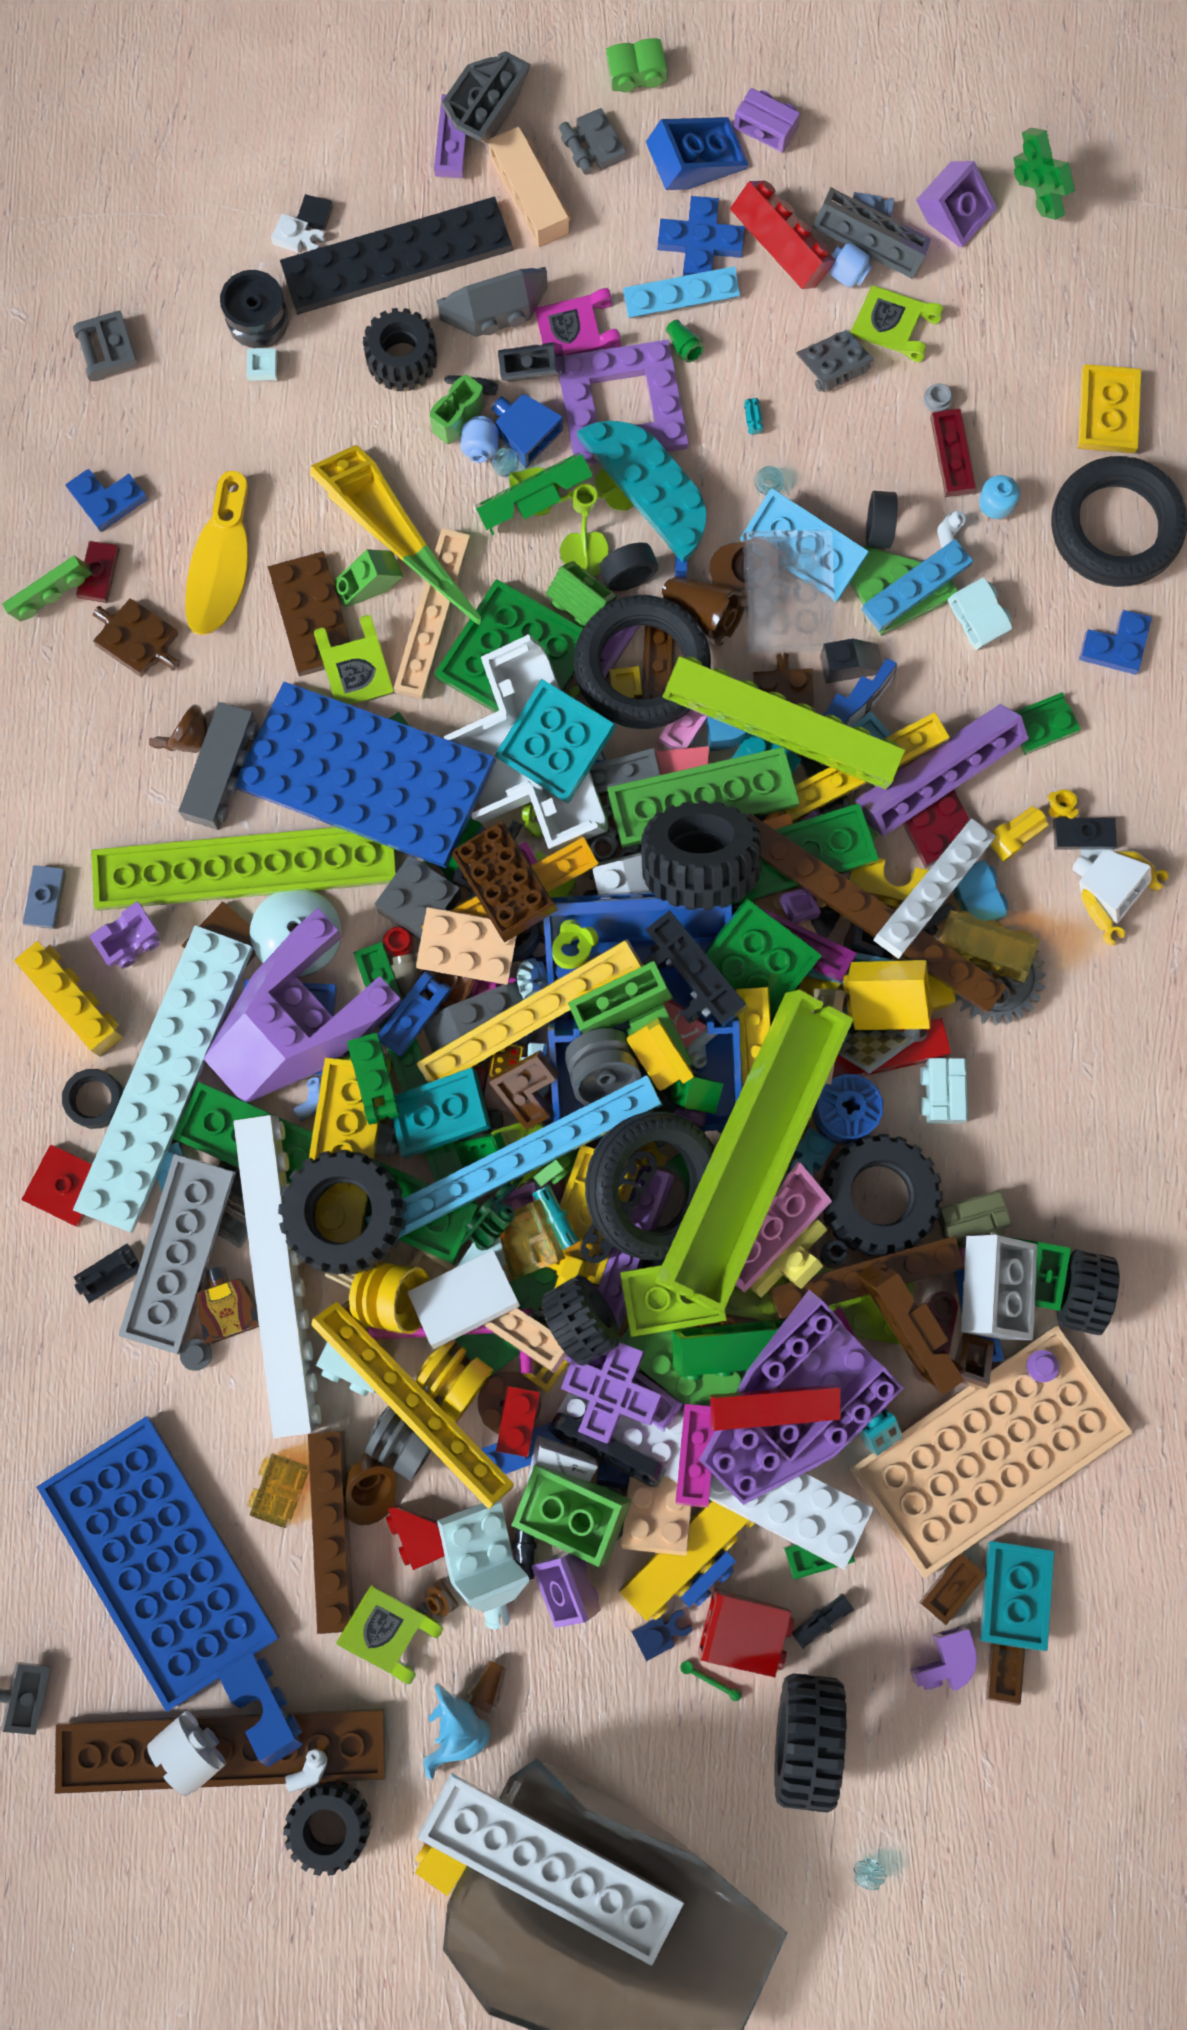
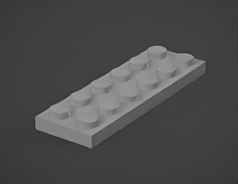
M174 1154L118 1336L180 1354L197 1302V1293L201 1289L235 1178V1171Z

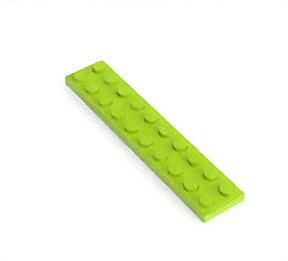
M337 827L91 850L93 900L96 911L129 908L137 901L142 907L264 896L286 891H318L389 884L396 874L395 849Z

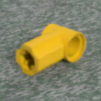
M1031 806L1008 824L1004 822L992 831L996 837L990 844V847L1002 862L1014 856L1025 846V843L1049 826L1045 815L1040 809Z

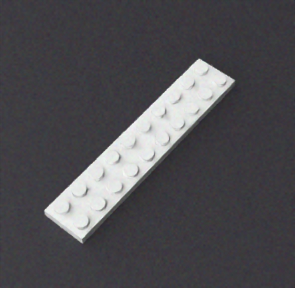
M568 1392L557 1413H564L582 1422L590 1401ZM679 1411L664 1432L653 1424L650 1426L621 1414L612 1438L659 1462L666 1469L664 1476L675 1482L678 1481L684 1411ZM806 1473L743 1505L711 1474L710 1500L844 1570L873 1511L872 1507Z

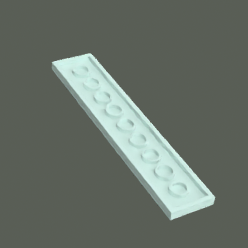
M194 926L73 1211L134 1233L161 1169L164 1157L169 1150L175 1131L206 1062L204 1056L217 1036L253 951L251 946Z

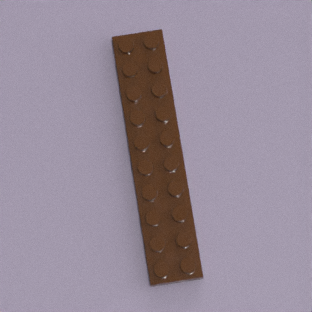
M384 1709L287 1713L289 1717L294 1715L302 1729V1733L298 1736L303 1745L269 1767L259 1762L245 1733L260 1721L262 1714L195 1717L202 1730L209 1728L215 1734L219 1741L215 1748L226 1761V1765L200 1788L286 1784L285 1777L287 1775L303 1770L307 1760L306 1755L312 1749L323 1751L327 1757V1766L320 1782L385 1780ZM177 1718L61 1722L56 1724L55 1794L173 1789L163 1777L167 1772L162 1764L158 1767L154 1765L147 1745Z

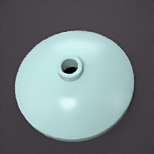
M311 890L286 891L270 895L255 911L250 926L251 943L258 959L263 964L291 933L288 931L289 925L292 923L299 925L317 908L322 911L341 933V923L332 904L325 897ZM341 939L298 977L314 974L327 966L336 955Z

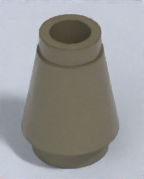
M407 954L392 958L393 965H391L403 999H405L421 977V969L416 968L417 954Z

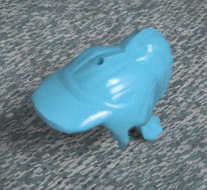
M436 1683L434 1687L440 1702L434 1708L432 1714L429 1715L428 1720L432 1722L441 1716L440 1735L435 1740V1743L441 1744V1747L423 1760L426 1777L430 1780L434 1778L435 1771L440 1765L452 1761L467 1760L476 1756L488 1745L491 1739L490 1725L485 1720L477 1717L474 1708L467 1701L456 1697L455 1694L449 1693L439 1683Z

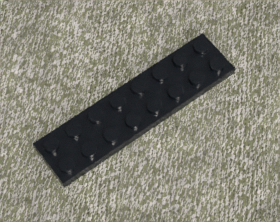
M494 196L280 259V263L296 313L299 315L513 251L496 197Z

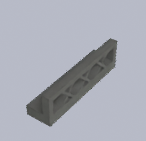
M830 187L812 228L843 244H854L866 252L870 258L911 279L915 276L926 256L931 238Z

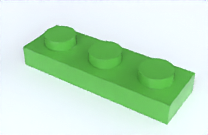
M74 555L2 603L7 614L19 621L32 618L37 613V610L46 604L57 601L61 594L70 588L81 585L92 572L85 562Z

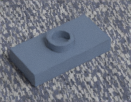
M33 865L23 919L24 925L56 929L66 873L64 869Z

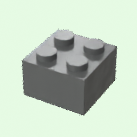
M409 855L374 904L378 913L399 927L405 928L411 935L421 941L423 931L421 926L424 925L427 906L451 910L457 905L462 896L459 887Z

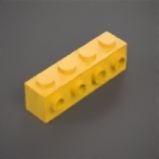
M37 940L15 958L14 962L90 1051L101 1057L123 1038L116 1029L120 1024L108 1011L105 1014L101 1012L97 1007L100 1001L89 989L85 992L77 984L81 979L70 967L65 969L59 963L62 957L53 946L49 944L45 947Z

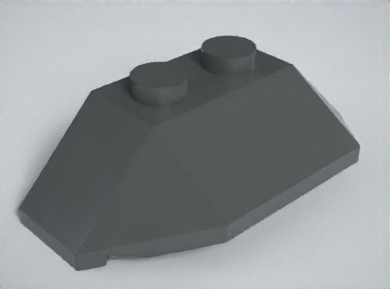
M507 51L499 53L497 57H489L468 64L442 101V107L455 129L480 142L489 144L488 139L495 137L514 108L531 64Z
M546 267L519 269L467 285L451 293L447 298L438 299L437 307L440 321L475 337L492 335L500 329L522 325L531 319L535 308H537L548 288Z
M518 983L501 985L448 1006L431 1017L423 1029L432 1051L435 1052L522 1001L523 997L519 991ZM535 1030L515 1042L525 1044V1046L528 1045ZM490 1057L484 1059L476 1065L489 1061Z

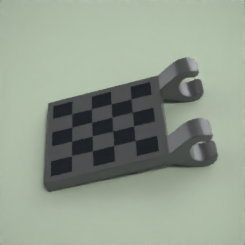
M853 1021L838 1055L870 1074L911 1043L923 1041L927 1037V1032L922 1029H906L904 1032L900 1029L855 1030Z

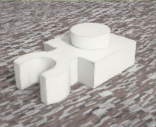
M281 214L271 236L274 245L299 253L302 246L306 247L308 251L318 249L319 246L313 244V242L316 240L325 242L326 240L321 230L313 229L309 231L308 222Z

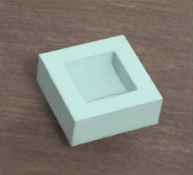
M276 348L247 349L248 381L277 380Z

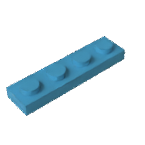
M954 539L863 604L861 610L880 632L969 568L973 560L957 540Z

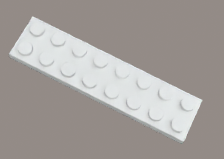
M453 1773L450 1774L418 1833V1839L651 1966L684 1904L683 1900L678 1896Z

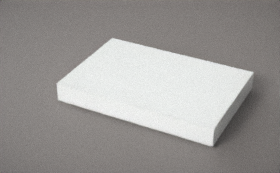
M493 1249L407 1292L433 1349L520 1306Z

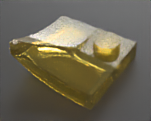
M540 1199L514 1210V1220L500 1236L512 1280L565 1258Z

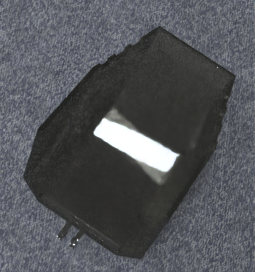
M537 1758L511 1775L499 1797L500 1800L678 1896L683 1900L684 1904L651 1966L466 1865L447 1903L443 1951L487 2014L529 2030H744L788 1932L671 1834L605 1792Z

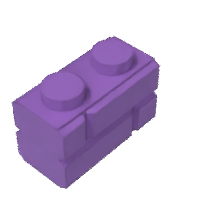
M750 88L744 101L741 102L736 110L734 128L783 153L798 129L801 113L792 104H782L773 99L764 90L757 91Z

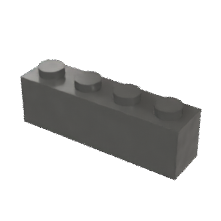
M218 701L178 811L184 820L216 830L219 829L221 822L226 821L229 814L228 801L231 794L234 795L238 789L236 787L239 781L237 775L240 768L245 765L249 754L247 748L250 740H254L258 733L259 724L252 711Z

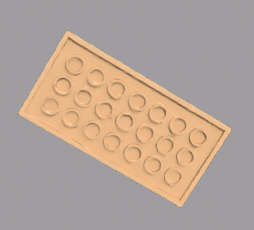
M1054 1325L992 1368L990 1384L987 1389L966 1386L901 1431L903 1437L901 1440L878 1456L871 1452L852 1465L850 1470L921 1576L926 1578L1130 1435L1132 1431L1058 1325ZM1046 1350L1057 1358L1059 1371L1053 1380L1042 1383L1033 1380L1029 1376L1026 1363L1028 1357L1035 1351Z

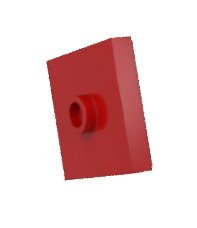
M50 1144L21 1200L79 1228L85 1215L73 1211V1208L92 1164Z

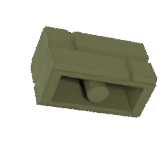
M1000 1190L939 1207L941 1213L938 1220L944 1239L955 1236L958 1248L966 1246V1236H981L984 1234L1003 1236L1005 1235L1003 1229L1011 1227V1221Z

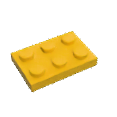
M1091 364L1083 365L1081 369L1077 449L1136 453L1139 438L1141 369Z

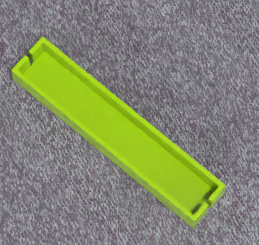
M801 990L785 993L655 1280V1283L679 1295L686 1296L685 1298L710 1310L724 1312L853 1021V1018L831 1006L822 1007L824 1002Z

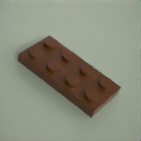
M324 551L267 566L299 677L325 670L314 631L324 628L331 647L349 643L350 639Z

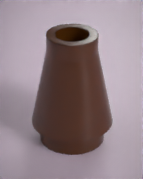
M489 1660L486 1668L468 1691L470 1696L467 1702L490 1714L493 1706L497 1707L503 1677L507 1668Z

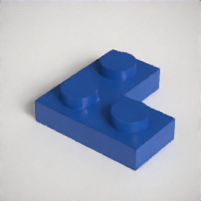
M88 468L65 484L68 491L100 532L148 500L145 493L130 474L104 489Z
M1123 610L1119 617L1115 636L1088 629L1084 636L1079 660L1136 675L1140 669L1152 617Z

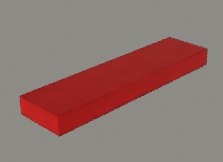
M835 1384L710 1395L711 1428L714 1431L840 1420V1387Z

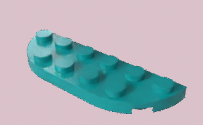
M602 421L578 430L577 438L682 563L689 559L698 549L703 538L706 526V507L699 489L664 447L649 432L627 422Z

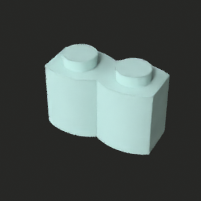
M984 578L968 585L948 598L952 611L962 624L969 641L976 650L1005 635L1012 629L1010 613L1006 608H1002L998 604L996 588Z

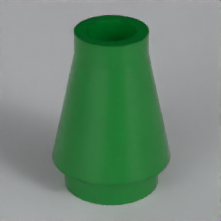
M677 319L667 325L666 332L670 336L679 358L688 363L697 360L704 351L703 340Z

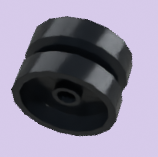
M243 270L232 275L224 284L220 293V306L227 327L236 341L247 347L264 348L276 343L285 334L289 324L288 310L282 289L275 278L263 271Z

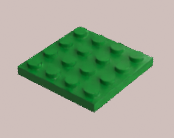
M496 579L476 609L477 613L481 616L480 625L469 619L434 673L436 679L494 713L500 710L481 659L482 656L530 635L544 648L552 665L559 688L564 692L575 675V647L583 629Z

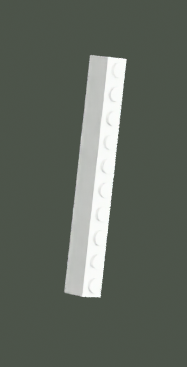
M273 1115L235 1120L234 1129L273 1438L308 1434L318 1430V1424L321 1423V1410L319 1405H315L314 1392L317 1391V1379L315 1373H311L310 1360L313 1359V1347L311 1342L307 1341L306 1328L309 1327V1316L307 1310L303 1309L302 1297L305 1296V1285L303 1279L299 1278L297 1266L301 1264V1260L297 1257V1253L290 1250L286 1244V1234L281 1233L279 1226L283 1219L282 1215L278 1214L279 1204L284 1203L285 1198L281 1193L284 1186L289 1187L290 1183L287 1184L285 1172L289 1170V1160L287 1153L283 1152L281 1141L285 1139V1129L283 1122L279 1121L278 1116Z

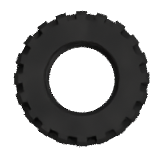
M688 801L681 803L677 807L674 805L667 807L664 813H657L647 823L641 836L642 876L645 884L663 902L668 900L670 905L675 907L685 906L687 910H695V908L713 910V907L716 906L721 908L727 907L732 901L737 903L746 894H749L759 881L761 864L760 830L745 812L741 814L738 808L734 806L726 807L721 802L713 804L707 803V801H698V803H690Z
M889 1134L861 1137L855 1142L852 1141L838 1152L824 1171L825 1174L820 1181V1187L832 1202L823 1210L825 1215L823 1220L826 1226L830 1225L834 1231L832 1233L837 1240L841 1239L844 1241L846 1246L853 1251L859 1250L863 1252L862 1254L869 1256H886L904 1251L921 1242V1239L934 1228L935 1220L939 1219L941 1213L939 1204L943 1201V1191H939V1183L942 1182L939 1173L935 1174L932 1168L935 1164L931 1158L928 1157L926 1159L921 1154L923 1149L916 1144L913 1146L906 1143L907 1139L900 1136L891 1138ZM875 1166L886 1167L896 1172L903 1179L908 1190L909 1203L905 1213L897 1221L885 1225L873 1224L860 1216L855 1209L851 1198V1189L856 1177L865 1169Z
M338 1149L335 1153L326 1151L319 1153V1158L315 1160L309 1158L304 1161V1168L300 1171L294 1170L289 1178L292 1179L289 1187L284 1186L281 1193L282 1196H285L284 1203L279 1204L278 1214L282 1215L283 1222L279 1223L281 1233L286 1234L287 1240L285 1242L290 1250L295 1251L297 1257L302 1262L311 1265L313 1268L336 1275L358 1274L359 1271H368L375 1268V1264L379 1261L384 1262L390 1256L389 1251L392 1247L398 1246L401 1240L398 1238L401 1230H405L406 1220H404V1212L407 1211L406 1202L402 1198L401 1194L403 1191L400 1184L395 1181L394 1175L369 1156L360 1152H350L349 1150ZM338 1183L358 1185L367 1193L372 1204V1215L368 1227L357 1239L346 1243H336L326 1239L317 1229L315 1222V1210L320 1197L327 1189Z
M792 1673L784 1678L778 1709L774 1763L776 1802L783 1808L828 1813L838 1805L845 1763L847 1707L844 1684L837 1678Z

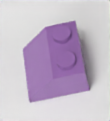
M951 161L916 199L927 223L958 247H963L998 209L975 161Z
M563 1551L532 1565L554 1628L584 1623L601 1611L598 1604V1593L594 1586L591 1585L586 1572L587 1565L585 1560Z

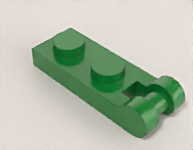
M376 1032L347 1041L368 1124L379 1123L378 1119L390 1117V1119L400 1117L379 1034ZM384 1097L385 1105L375 1107L374 1100Z

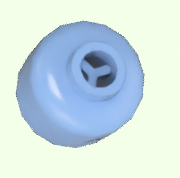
M852 243L845 244L842 249L837 246L832 254L835 262L830 269V275L849 288L855 284L860 286L872 267L869 264L870 256Z
M474 416L462 426L461 451L471 461L483 463L497 454L499 429L491 419L484 416Z

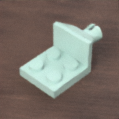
M499 1500L490 1509L481 1503L437 1520L451 1584L469 1606L484 1612L486 1627L500 1629L499 1617L502 1618L503 1625L507 1626L511 1621L507 1603L517 1598L529 1583V1577L513 1559L502 1503Z

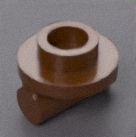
M442 1578L425 1591L426 1607L437 1616L444 1617L459 1606V1603Z

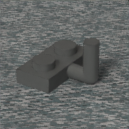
M24 1662L15 1663L10 1690L0 1689V1703H6L1 1726L3 1732L36 1735L51 1668L49 1665Z

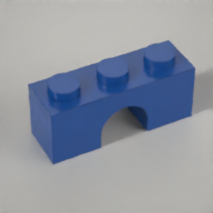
M251 1652L217 1673L232 1704L241 1709L253 1701H261L263 1714L260 1721L245 1732L259 1762L269 1767L303 1745L298 1736L302 1733V1729L294 1715L288 1716L284 1707L288 1704L287 1698L279 1686L274 1687L270 1679L274 1673L265 1657L260 1659Z

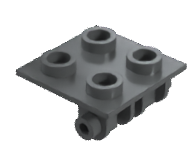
M847 329L796 352V355L818 378L815 381V387L819 392L822 390L827 392L829 389L836 387L837 383L839 385L844 384V378L849 382L853 378L866 374L867 370L871 368L870 363L874 361V358Z

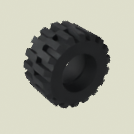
M391 308V313H387L386 310L381 312L380 318L374 317L371 320V326L366 327L365 336L363 337L365 358L371 376H375L377 383L382 384L384 382L385 388L390 390L394 386L397 388V391H403L404 387H409L410 391L415 389V384L417 383L420 386L425 384V377L431 378L433 368L437 366L438 356L433 328H430V323L426 318L422 320L420 313L415 312L411 314L410 309L404 308L403 312L398 311V308ZM399 343H406L415 347L413 351L404 356H392L386 353L390 347Z
M1078 1249L1071 1253L1061 1310H1056L1060 1327L1098 1336L1103 1334L1112 1319L1118 1298L1120 1272L1117 1259Z
M577 1275L544 1294L542 1305L548 1327L558 1345L575 1363L585 1366L619 1346L620 1336L615 1317L600 1291L584 1276Z
M342 1781L338 1785L335 1782H326L325 1784L319 1782L310 1789L307 1788L294 1802L285 1819L287 1824L284 1827L283 1835L287 1836L285 1842L286 1849L292 1850L291 1859L294 1863L297 1860L303 1863L301 1869L306 1872L308 1868L314 1869L313 1875L321 1876L322 1872H327L328 1876L335 1875L339 1869L343 1872L349 1868L352 1862L355 1863L367 1843L371 1827H369L371 1814L366 1810L368 1804L365 1798L361 1800L358 1797L360 1792L356 1788L353 1791L347 1788L348 1783ZM328 1809L338 1813L346 1825L347 1832L344 1840L334 1845H326L319 1842L313 1836L310 1829V1818L314 1812Z

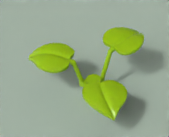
M534 467L511 472L509 475L510 487L545 468ZM604 469L600 470L595 478L594 484L596 489L587 483L580 484L574 492L569 491L568 494L561 496V501L558 502L561 503L571 499L574 510L582 514L581 534L576 532L570 533L564 538L560 546L561 560L563 564L571 561L576 562L577 565H580L581 568L589 572L594 578L601 572L600 563L608 555V544L600 532L587 533L588 513L594 509L597 499L602 500L604 498L607 505L617 511H626L634 507L633 503ZM553 482L557 492L559 493L560 485ZM551 506L534 514L533 516H544L548 514L551 509Z

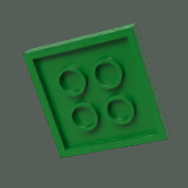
M748 898L744 900L704 952L735 991L742 988L769 987L771 1019L777 1013L785 993L794 991L822 956L817 950Z

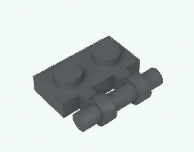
M602 108L576 118L578 129H572L569 122H563L559 126L563 143L566 147L570 148L575 165L581 168L585 175L593 171L591 163L595 161L600 169L603 170L626 159V151ZM585 141L589 149H583L580 143Z

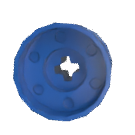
M843 1074L833 1078L831 1084H826L823 1087L812 1111V1120L821 1135L837 1145H848L852 1141L855 1142L861 1137L867 1136L878 1126L883 1114V1099L878 1088L869 1079L857 1074ZM847 1101L852 1102V1107L856 1109L850 1115L847 1114V1108L842 1107Z

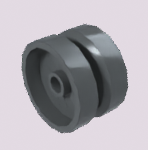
M600 1028L588 1031L575 1038L567 1047L564 1055L575 1098L582 1104L589 1105L641 1079L634 1051L628 1044V1036L624 1032L613 1028Z

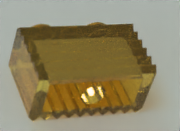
M273 1452L270 1458L265 1457L258 1474L263 1476L259 1489L253 1488L247 1506L252 1508L249 1516L282 1528L289 1527L309 1474V1464L277 1452Z

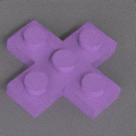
M620 1342L619 1346L609 1351L602 1370L589 1364L581 1366L573 1360L571 1361L561 1389L590 1401L578 1432L610 1444L621 1414L644 1424L652 1425L663 1395L634 1383L645 1352Z

